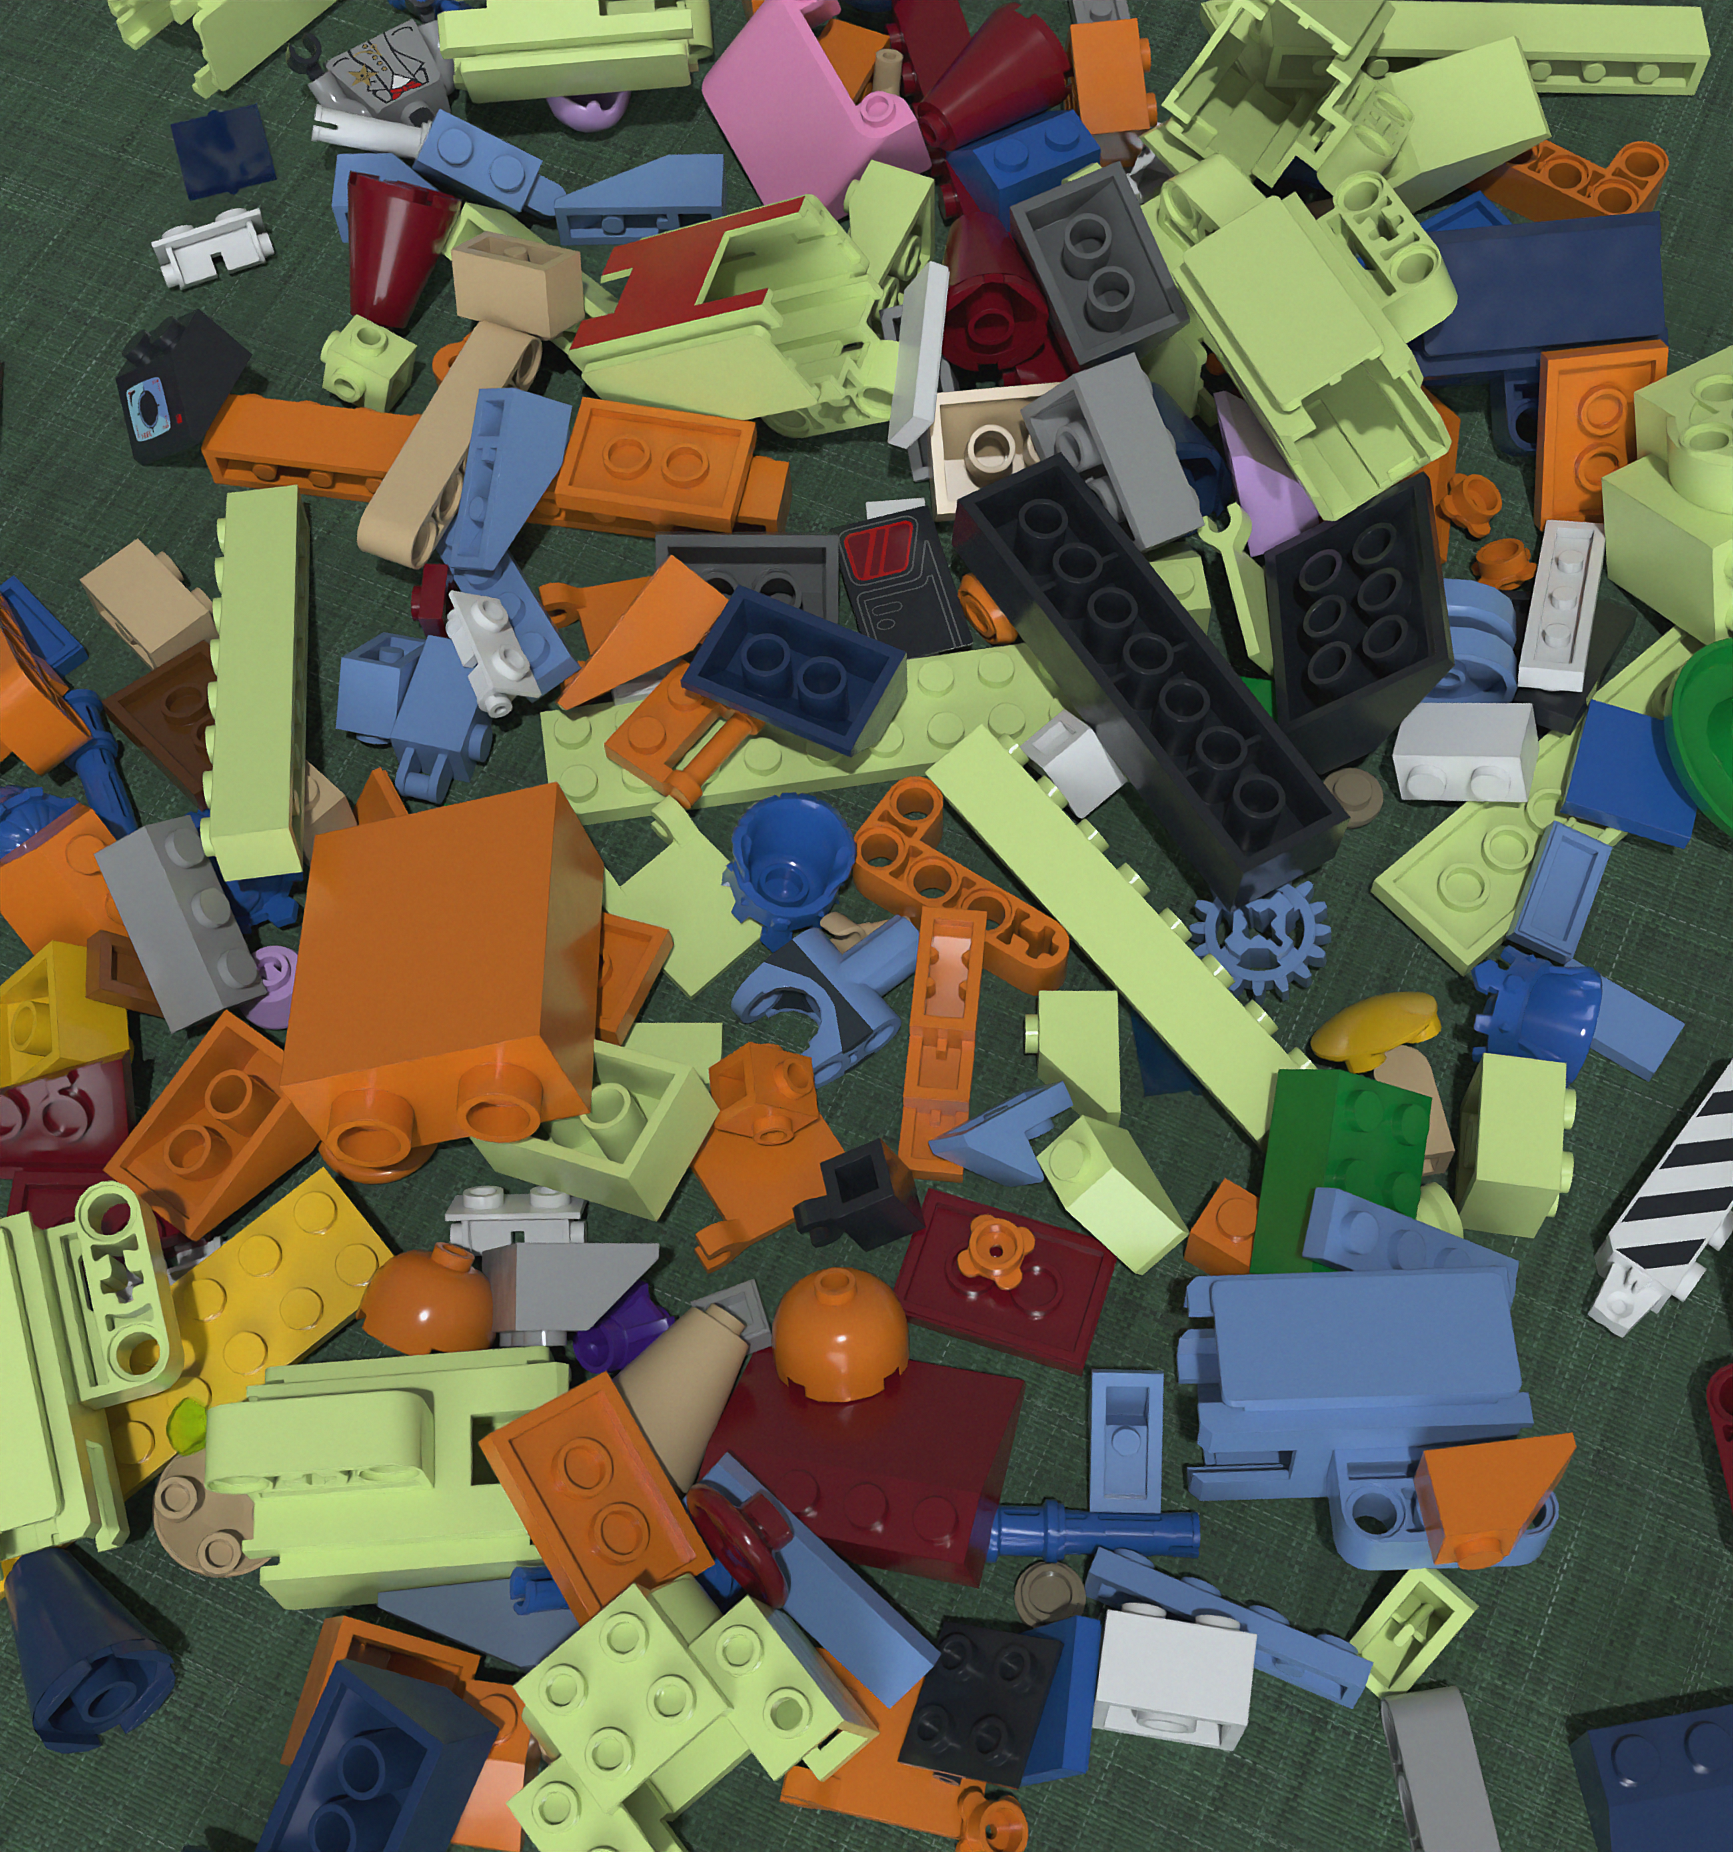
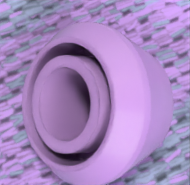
M267 946L251 954L267 994L239 1007V1009L256 1026L272 1030L285 1029L288 1027L298 951L283 946Z

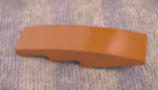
M922 906L898 1157L912 1171L914 1179L963 1183L964 1168L933 1154L928 1141L969 1120L987 911Z

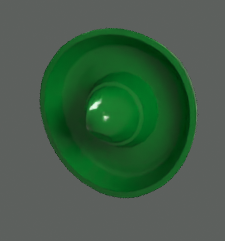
M1726 638L1706 645L1694 653L1673 677L1665 699L1664 735L1672 765L1687 794L1714 825L1733 838V638Z

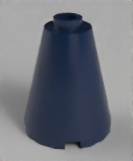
M61 1548L44 1549L23 1555L15 1562L5 1579L4 1592L32 1724L46 1749L62 1754L86 1752L103 1746L97 1735L119 1724L125 1734L140 1726L161 1707L174 1687L176 1676L171 1669V1663H174L168 1648L68 1551Z

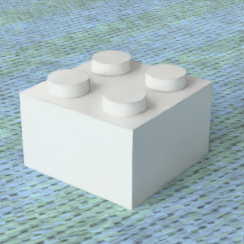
M1125 1603L1122 1605L1121 1612L1107 1610L1100 1639L1092 1728L1234 1751L1248 1724L1257 1634L1239 1631L1240 1623L1238 1621L1222 1616L1199 1615L1196 1616L1195 1624L1166 1619V1611L1164 1609L1143 1603Z

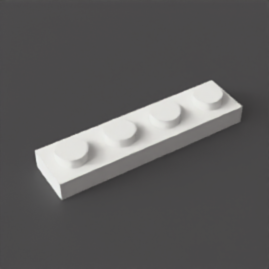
M1561 520L1546 521L1519 664V687L1541 688L1546 691L1582 692L1606 547L1603 523Z

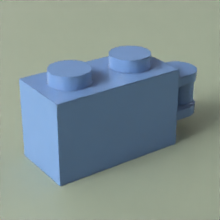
M440 108L433 118L411 168L416 173L482 206L506 211L514 218L522 210L540 220H552L556 217L554 200L566 195L564 189L559 184L537 174L543 162L542 160Z
M428 635L390 734V740L399 762L395 779V789L398 795L428 800L437 804L442 803L451 779L470 783L477 762H484L487 759L492 744L491 723L493 717H490L488 712L482 711L476 701L477 697L468 679V675L478 663L473 668L463 667L452 639ZM419 772L426 773V774H431V775L429 776V775L419 774Z

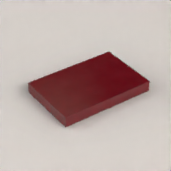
M928 1187L921 1208L926 1228L912 1234L893 1289L902 1305L907 1323L1082 1377L1118 1257L1097 1238ZM988 1214L995 1218L1005 1219L1013 1223L1017 1228L1025 1227L1029 1229L1034 1236V1250L1025 1255L1020 1267L1022 1281L1014 1289L1002 1290L997 1287L994 1280L980 1275L972 1278L966 1277L958 1268V1255L968 1249L972 1234L970 1230L971 1223L980 1215ZM993 1247L990 1250V1254L993 1257H1000L1003 1251L999 1247Z

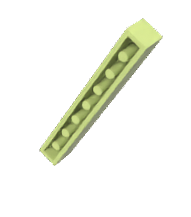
M1276 0L1264 16L1259 39L1264 87L1328 88L1335 77L1328 73L1326 69L1337 52L1331 48L1332 44L1308 27L1306 29L1300 25L1298 21L1301 17L1279 0ZM1388 0L1396 11L1360 69L1376 82H1379L1391 74L1515 35L1519 38L1537 92L1695 95L1711 53L1701 7Z
M298 485L227 493L226 518L217 519L218 541L224 557L215 558V575L222 596L213 598L212 609L215 627L220 635L219 639H211L210 641L211 661L217 681L208 683V700L211 714L215 719V725L206 726L205 729L206 748L210 762L213 764V769L203 773V790L207 807L210 810V817L201 818L200 834L205 855L207 857L216 856L225 882L303 872L310 527Z
M981 723L930 767L925 774L938 787L949 805L1051 918L1065 928L1069 938L1263 1153L1266 1154L1278 1070L1317 1069L1316 1066L1299 1048L1295 1047L1287 1054L1271 1037L1278 1030V1027L1268 1014L1253 999L1243 1006L1232 995L1228 988L1235 981L1219 961L1210 953L1200 960L1185 944L1192 937V934L1168 907L1158 914L1144 899L1150 892V889L1140 876L1126 862L1116 869L1102 854L1110 846L1091 823L1084 818L1075 825L1062 811L1069 802L1053 782L1045 775L1036 782L1023 768L1030 760L1007 733L1002 734L996 739Z

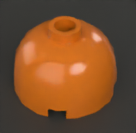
M437 1242L433 1251L412 1249L390 1258L373 1275L356 1312V1319L365 1318L362 1329L367 1334L409 1356L430 1354L431 1350L446 1353L490 1350L496 1337V1333L492 1332L493 1300L488 1277L472 1267L475 1258L473 1254L463 1248L444 1242Z
M832 1267L818 1270L794 1282L776 1307L771 1335L773 1362L779 1379L788 1387V1377L794 1383L803 1385L805 1387V1397L825 1402H850L871 1397L885 1389L884 1378L893 1374L898 1366L899 1376L907 1368L910 1354V1337L904 1310L895 1292L875 1274L849 1267Z

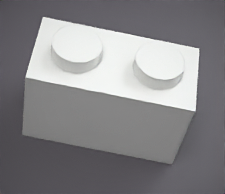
M1419 703L1401 722L1392 754L1401 799L1528 802L1540 749L1532 703Z

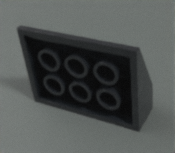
M1424 471L1379 493L1337 521L1326 520L1264 552L1278 726L1307 763L1319 775L1375 751L1455 666L1430 478Z

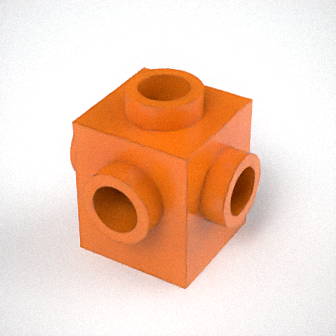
M748 1042L708 1068L711 1096L720 1109L714 1121L715 1129L753 1137L754 1141L759 1144L774 1145L790 1140L794 1132L819 1118L811 1057L784 1051L781 1046L776 1044Z

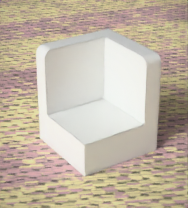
M1065 709L1019 746L1030 760L1028 762L1029 766L1042 776H1047L1068 800L1069 804L1067 806L1071 812L1078 818L1086 817L1128 781L1099 741L1092 728Z

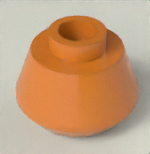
M973 572L964 575L958 589V597L971 626L990 644L1010 645L1013 643L1019 633Z

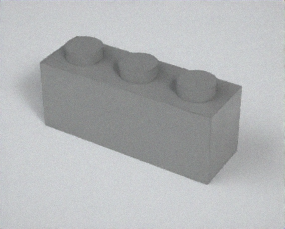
M190 815L143 826L94 854L171 1034L220 1017L225 1009L231 1012L267 994L256 964L232 913L230 904L222 890L209 857L204 853L201 838Z

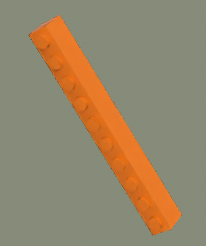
M229 394L206 432L201 451L216 484L256 489L298 485L300 494L369 503L422 414L408 416L377 412L365 407L350 409L321 405L307 400L293 402L268 399L257 394ZM766 456L752 457L732 532H785L792 500L789 462L777 461ZM561 468L525 521L527 523L655 538V531L718 532L559 508L556 506L554 491Z

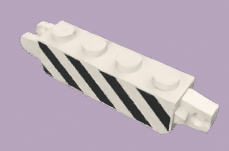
M1733 1060L1611 1229L1606 1240L1594 1256L1598 1274L1604 1278V1281L1588 1315L1621 1338L1650 1310L1657 1314L1671 1295L1684 1302L1706 1271L1705 1267L1695 1261L1706 1244L1719 1251L1733 1232V1211H1731L1733 1207Z

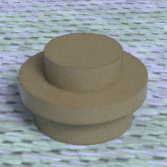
M1343 768L1331 773L1323 782L1351 817L1346 829L1359 828L1368 824L1379 814L1383 804V790L1377 779L1370 773L1357 768Z
M1044 1561L1034 1564L1024 1571L1016 1584L1014 1593L1015 1608L1019 1618L1031 1630L1072 1616H1082L1086 1603L1084 1585L1076 1572L1062 1563H1045Z

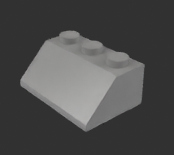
M1135 352L1073 374L1020 410L1040 460L1042 461L1062 452L1142 554L1175 541L1205 525L1200 513L1198 496L1195 490L1188 484L1176 455L1175 440L1163 423L1153 399L1150 379L1141 369Z
M513 1243L482 1251V1273L489 1279L493 1300L492 1332L500 1333V1347L566 1346L567 1332L588 1331L659 1258V1243Z

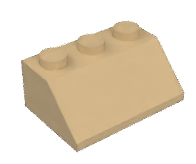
M1061 382L937 393L934 423L927 429L928 468L934 522L955 520L957 500L1041 461L1020 410Z

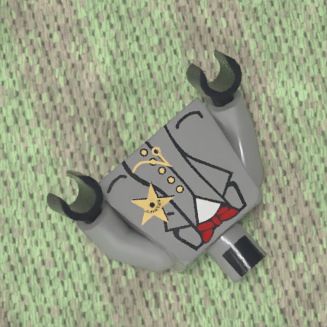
M405 0L408 10L420 16L422 25L417 26L414 20L411 19L324 62L325 72L318 63L322 52L321 44L313 34L306 32L302 37L303 45L310 52L311 58L300 57L290 43L286 50V63L288 67L295 73L307 74L311 80L307 86L322 107L421 128L422 122L428 123V120L433 121L439 108L451 113L447 96L456 88L453 80V75H455L454 60L443 59L440 53L438 22L434 11L437 0H426L423 2Z

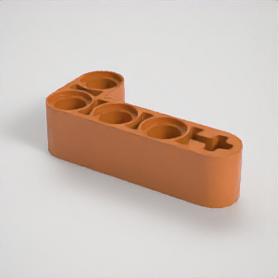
M1545 140L1463 185V187L1473 192L1480 190L1489 200L1533 222L1652 212L1667 172L1669 161L1665 151L1656 144L1647 141H1635L1624 146L1605 169Z
M0 593V741L36 774L43 777L90 741L93 736L76 711L45 681L7 601Z
M909 776L899 780L890 788L854 836V841L857 844V856L852 870L853 882L857 891L865 898L894 915L908 916L911 923L919 930L922 906L987 911V919L997 922L999 926L992 930H986L983 968L1022 992L1033 996H1038L1039 991L1058 990L1065 981L1068 968L1069 936L1065 928L1053 918L935 850L943 837V795L931 780L921 776ZM910 812H921L927 815L926 818L920 820H910L903 816ZM877 857H885L893 861L890 865L884 867H875L867 863ZM928 888H938L946 894L938 898H927L919 893Z

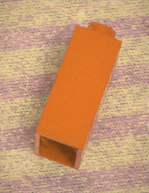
M558 782L315 835L279 1087L339 1162L345 1161L362 1167H384L403 1160L413 1147L470 1136L487 1142H515L532 1135L538 1129L540 1123L591 1113L604 862Z

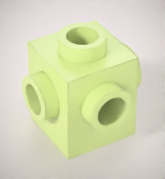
M356 314L342 332L334 330L323 346L320 359L326 364L322 388L358 407L388 413L411 384L417 345Z

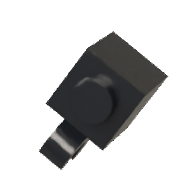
M881 1138L821 1162L820 1167L827 1195L805 1200L792 1208L797 1231L800 1234L809 1231L811 1243L815 1248L837 1241L845 1232L865 1252H868L926 1228L912 1171Z

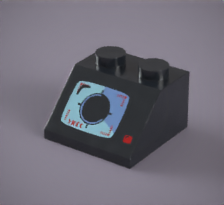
M199 308L177 319L169 316L156 329L147 332L145 329L138 331L123 349L122 356L127 360L115 379L133 457L142 466L199 444L253 355Z

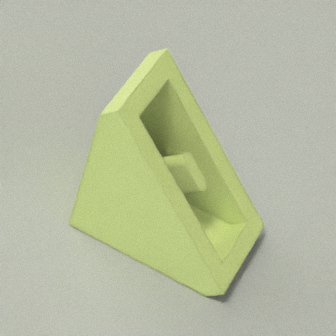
M1409 1569L1349 1642L1358 1650V1656L1374 1662L1366 1687L1380 1699L1386 1696L1406 1693L1460 1631L1479 1606L1437 1569Z

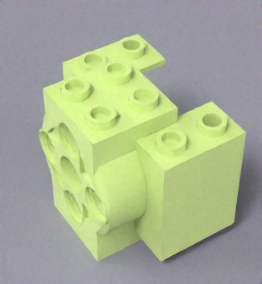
M1733 345L1634 392L1637 461L1601 478L1608 578L1705 645L1726 638H1733Z
M692 1574L682 1575L672 1582L665 1583L651 1590L633 1583L513 1686L526 1704L521 1714L523 1722L553 1763L508 1800L506 1805L540 1852H688L666 1821L675 1820L751 1753L755 1755L773 1781L780 1779L803 1759L817 1779L825 1782L881 1732L789 1615L773 1609L771 1606L748 1595L723 1615ZM836 1729L843 1730L822 1749L818 1747Z

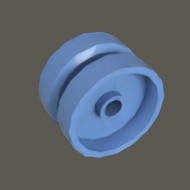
M1444 578L1455 666L1420 703H1511L1518 687L1517 659L1513 652L1516 642V612L1511 599L1495 587L1473 580Z

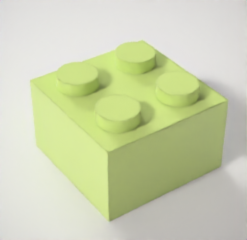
M1483 1053L1460 1105L1454 1205L1461 1219L1463 1229L1534 1238L1546 1216H1555L1559 1193L1569 1192L1574 1168L1573 1153L1563 1151L1564 1129L1570 1130L1572 1128L1576 1111V1090L1566 1088L1567 1063Z

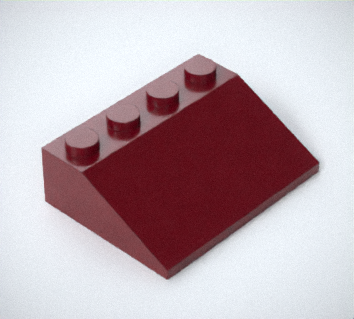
M772 1346L753 1352L708 1442L697 1484L728 1452L844 1562L979 1589L989 1549L993 1521L999 1506L1027 1386L1025 1380L908 1360L907 1368L900 1376L898 1366L893 1374L884 1378L885 1389L879 1393L850 1402H825L805 1397V1387L794 1383L789 1377V1387L779 1379L773 1362Z

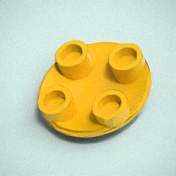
M1414 991L1385 993L1363 999L1335 1014L1314 1033L1310 1042L1312 1051L1315 1055L1325 1060L1345 1061L1350 1073L1371 1071L1385 1062V1052L1406 1042L1419 1043L1429 1040L1441 1031L1442 1026L1437 1015V1002L1434 997L1427 993Z

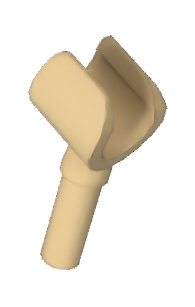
M831 912L821 919L820 926L835 935L830 941L843 954L888 920L856 924L841 913Z

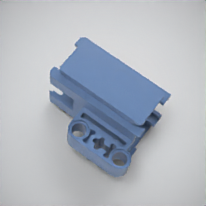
M1507 1266L1196 1276L1186 1287L1184 1308L1188 1307V1317L1214 1316L1215 1328L1188 1329L1179 1338L1177 1348L1178 1384L1197 1385L1199 1419L1197 1444L1203 1448L1205 1466L1187 1467L1188 1491L1199 1501L1328 1497L1334 1543L1337 1552L1350 1565L1358 1569L1370 1571L1459 1568L1457 1562L1434 1565L1413 1480L1424 1450L1517 1439L1521 1428L1533 1427L1534 1420L1529 1392H1519L1522 1386V1379L1509 1310L1513 1299ZM1553 1491L1532 1521L1535 1528L1526 1530L1509 1556H1504L1502 1561L1490 1567L1525 1565L1533 1562L1541 1555L1559 1517V1504ZM1361 1516L1374 1517L1386 1526L1388 1532L1379 1535L1367 1533L1360 1529L1354 1519Z

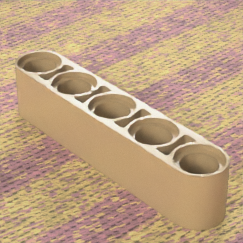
M482 320L477 324L367 505L360 519L357 531V544L361 551L412 569L419 570L424 566V563L426 564L459 508L479 389L517 388L527 391L541 363L542 342L540 338L486 320Z

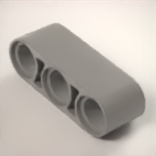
M1447 1686L1382 1697L1380 1703L1384 1736L1411 1852H1501L1467 1711L1459 1689L1456 1686Z

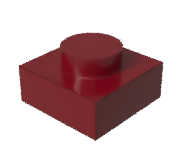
M424 563L422 586L415 585L412 589V619L414 622H420L426 638L428 635L451 639L445 629L448 622L447 615L454 609L448 594L451 590L458 591L448 564Z

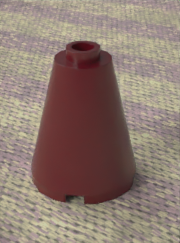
M1015 2L1002 4L989 15L918 105L917 113L919 119L917 122L923 139L934 148L940 147L945 151H953L1056 107L1068 97L1072 91V83L1065 86L1063 75L1071 68L1068 56L1058 37L1036 13L1029 18L1024 17L1015 11L1021 6Z
M350 170L347 181L350 314L352 316L358 314L393 333L394 327H407L458 218L463 200L411 183L386 179L380 181V176Z
M972 212L959 217L948 231L942 265L949 267L948 272H950L941 353L949 362L966 370L979 371L978 364L997 363L998 370L1011 368L1030 358L1044 343L1049 318L1047 301L1004 225L996 216L986 212Z

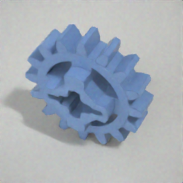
M1291 880L1261 896L1270 899H1256L1229 913L1211 888V894L1214 899L1213 903L1205 900L1196 901V915L1204 922L1190 925L1191 940L1203 944L1195 948L1193 952L1200 960L1210 953L1219 961L1235 981L1228 990L1236 999L1246 988L1253 991L1254 1000L1258 1005H1263L1266 990L1275 989L1277 995L1283 1001L1288 1000V983L1295 980L1298 984L1308 988L1312 984V978L1307 966L1324 967L1327 962L1326 952L1317 946L1331 943V927L1318 924L1328 917L1325 901L1309 904L1314 895L1313 884L1310 881H1306L1294 888ZM1225 918L1233 933L1224 940L1225 946L1220 949L1217 935L1220 923ZM1300 918L1304 927V937L1300 948L1297 950L1288 934L1296 928L1295 922ZM1248 926L1251 929L1254 927L1261 933L1271 927L1273 941L1271 939L1266 940L1261 935H1256L1250 940ZM1250 968H1271V970H1265V971H1254V970H1249V969H1250Z

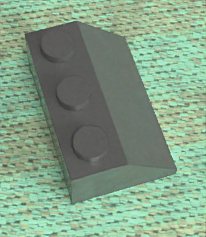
M1120 160L1010 206V234L1018 252L1047 301L1049 309L1048 320L1072 375L1134 352L1139 361L1190 323V316Z
M655 531L656 570L665 558L672 554L727 599L731 598L739 584L838 624L839 535L835 532L724 533L710 531ZM698 643L692 651L680 657H695L702 645Z

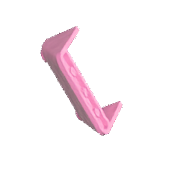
M765 0L708 71L702 83V93L705 101L763 205L811 194L821 201L837 221L848 215L844 212L843 206L850 183L854 179H861L871 159L917 174L930 169L932 162L920 127L906 101L894 94L875 91L868 94L862 103L855 106L811 29L840 13L841 8L838 0Z

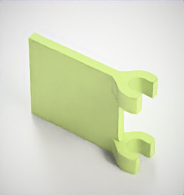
M1235 502L1227 506L1231 517L1227 529L1218 533L1217 525L1206 515L1202 517L1205 525L1198 528L1197 531L1205 543L1216 552L1222 554L1248 657L1274 678L1265 565L1260 567L1249 554L1243 551L1251 535L1252 521L1248 513Z
M668 795L651 809V815L656 819L651 823V828L669 846L621 886L617 884L610 872L604 867L602 912L669 929L674 945L661 971L692 1001L760 942V933L764 925L751 917L740 923L731 913L736 901L731 888L721 885L722 874L730 861L698 830L684 808L673 797Z

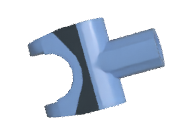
M896 914L842 954L819 928L805 930L771 954L749 975L735 993L731 1001V1009L743 1023L757 1021L765 1015L769 1018L780 1012L789 1011L806 1014L813 1019L819 1026L817 1034L808 1042L810 1047L801 1055L811 1057L815 1089H818L857 1068L889 1043L898 1032L902 1021L881 997L915 973L919 931L907 918Z

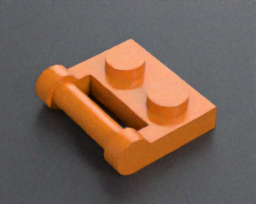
M682 659L604 743L606 757L665 797L670 795L683 808L691 809L702 796L701 787L749 734L757 735L767 723L682 688L680 680L690 666V663ZM719 716L728 720L682 771L672 769Z

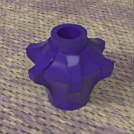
M637 1280L588 1331H574L573 1349L575 1356L581 1366L591 1373L600 1374L607 1371L616 1376L675 1322L674 1316H669L668 1312L661 1306L654 1305L650 1299L648 1283Z

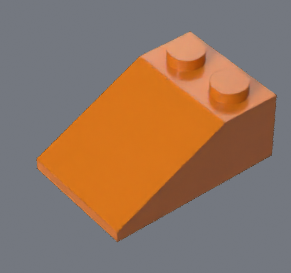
M225 1009L104 1167L103 1171L118 1183L129 1187L149 1204L151 1209L188 1238L196 1242L308 1156L321 1139L279 1087L284 1050Z

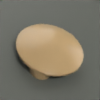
M203 1440L180 1452L161 1474L152 1502L154 1528L165 1551L187 1570L213 1578L240 1576L261 1567L272 1557L249 1559L242 1552V1540L253 1539L254 1502L247 1494H220L205 1489L206 1440Z

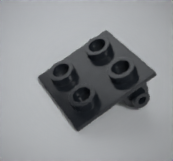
M944 1621L935 1647L941 1655L934 1667L926 1674L897 1762L933 1771L932 1776L955 1786H960L962 1778L1019 1790L1064 1644L1060 1641Z

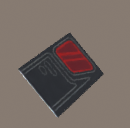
M925 505L829 529V532H835L839 535V565L861 634L907 652V660L973 643V638L929 506Z

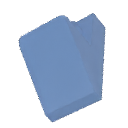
M1064 1081L1028 1088L928 1141L933 1154L1001 1185L1016 1187L1039 1183L1044 1180V1176L1028 1140L1053 1129L1055 1126L1051 1117L1074 1104Z
M1092 1369L1088 1407V1427L1090 1433V1512L1161 1513L1163 1370Z

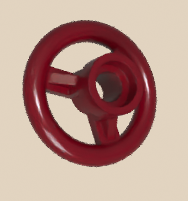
M706 1484L692 1486L686 1497L688 1510L699 1532L721 1564L752 1598L771 1606L773 1609L783 1607L789 1597L788 1586L774 1557L776 1553L793 1540V1534L779 1511L759 1492H756L737 1507L733 1506L730 1501L711 1486Z

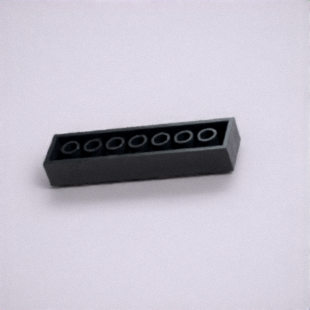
M1062 452L957 500L951 545L1087 725L1092 728L1099 741L1229 913L1335 858L1351 818Z

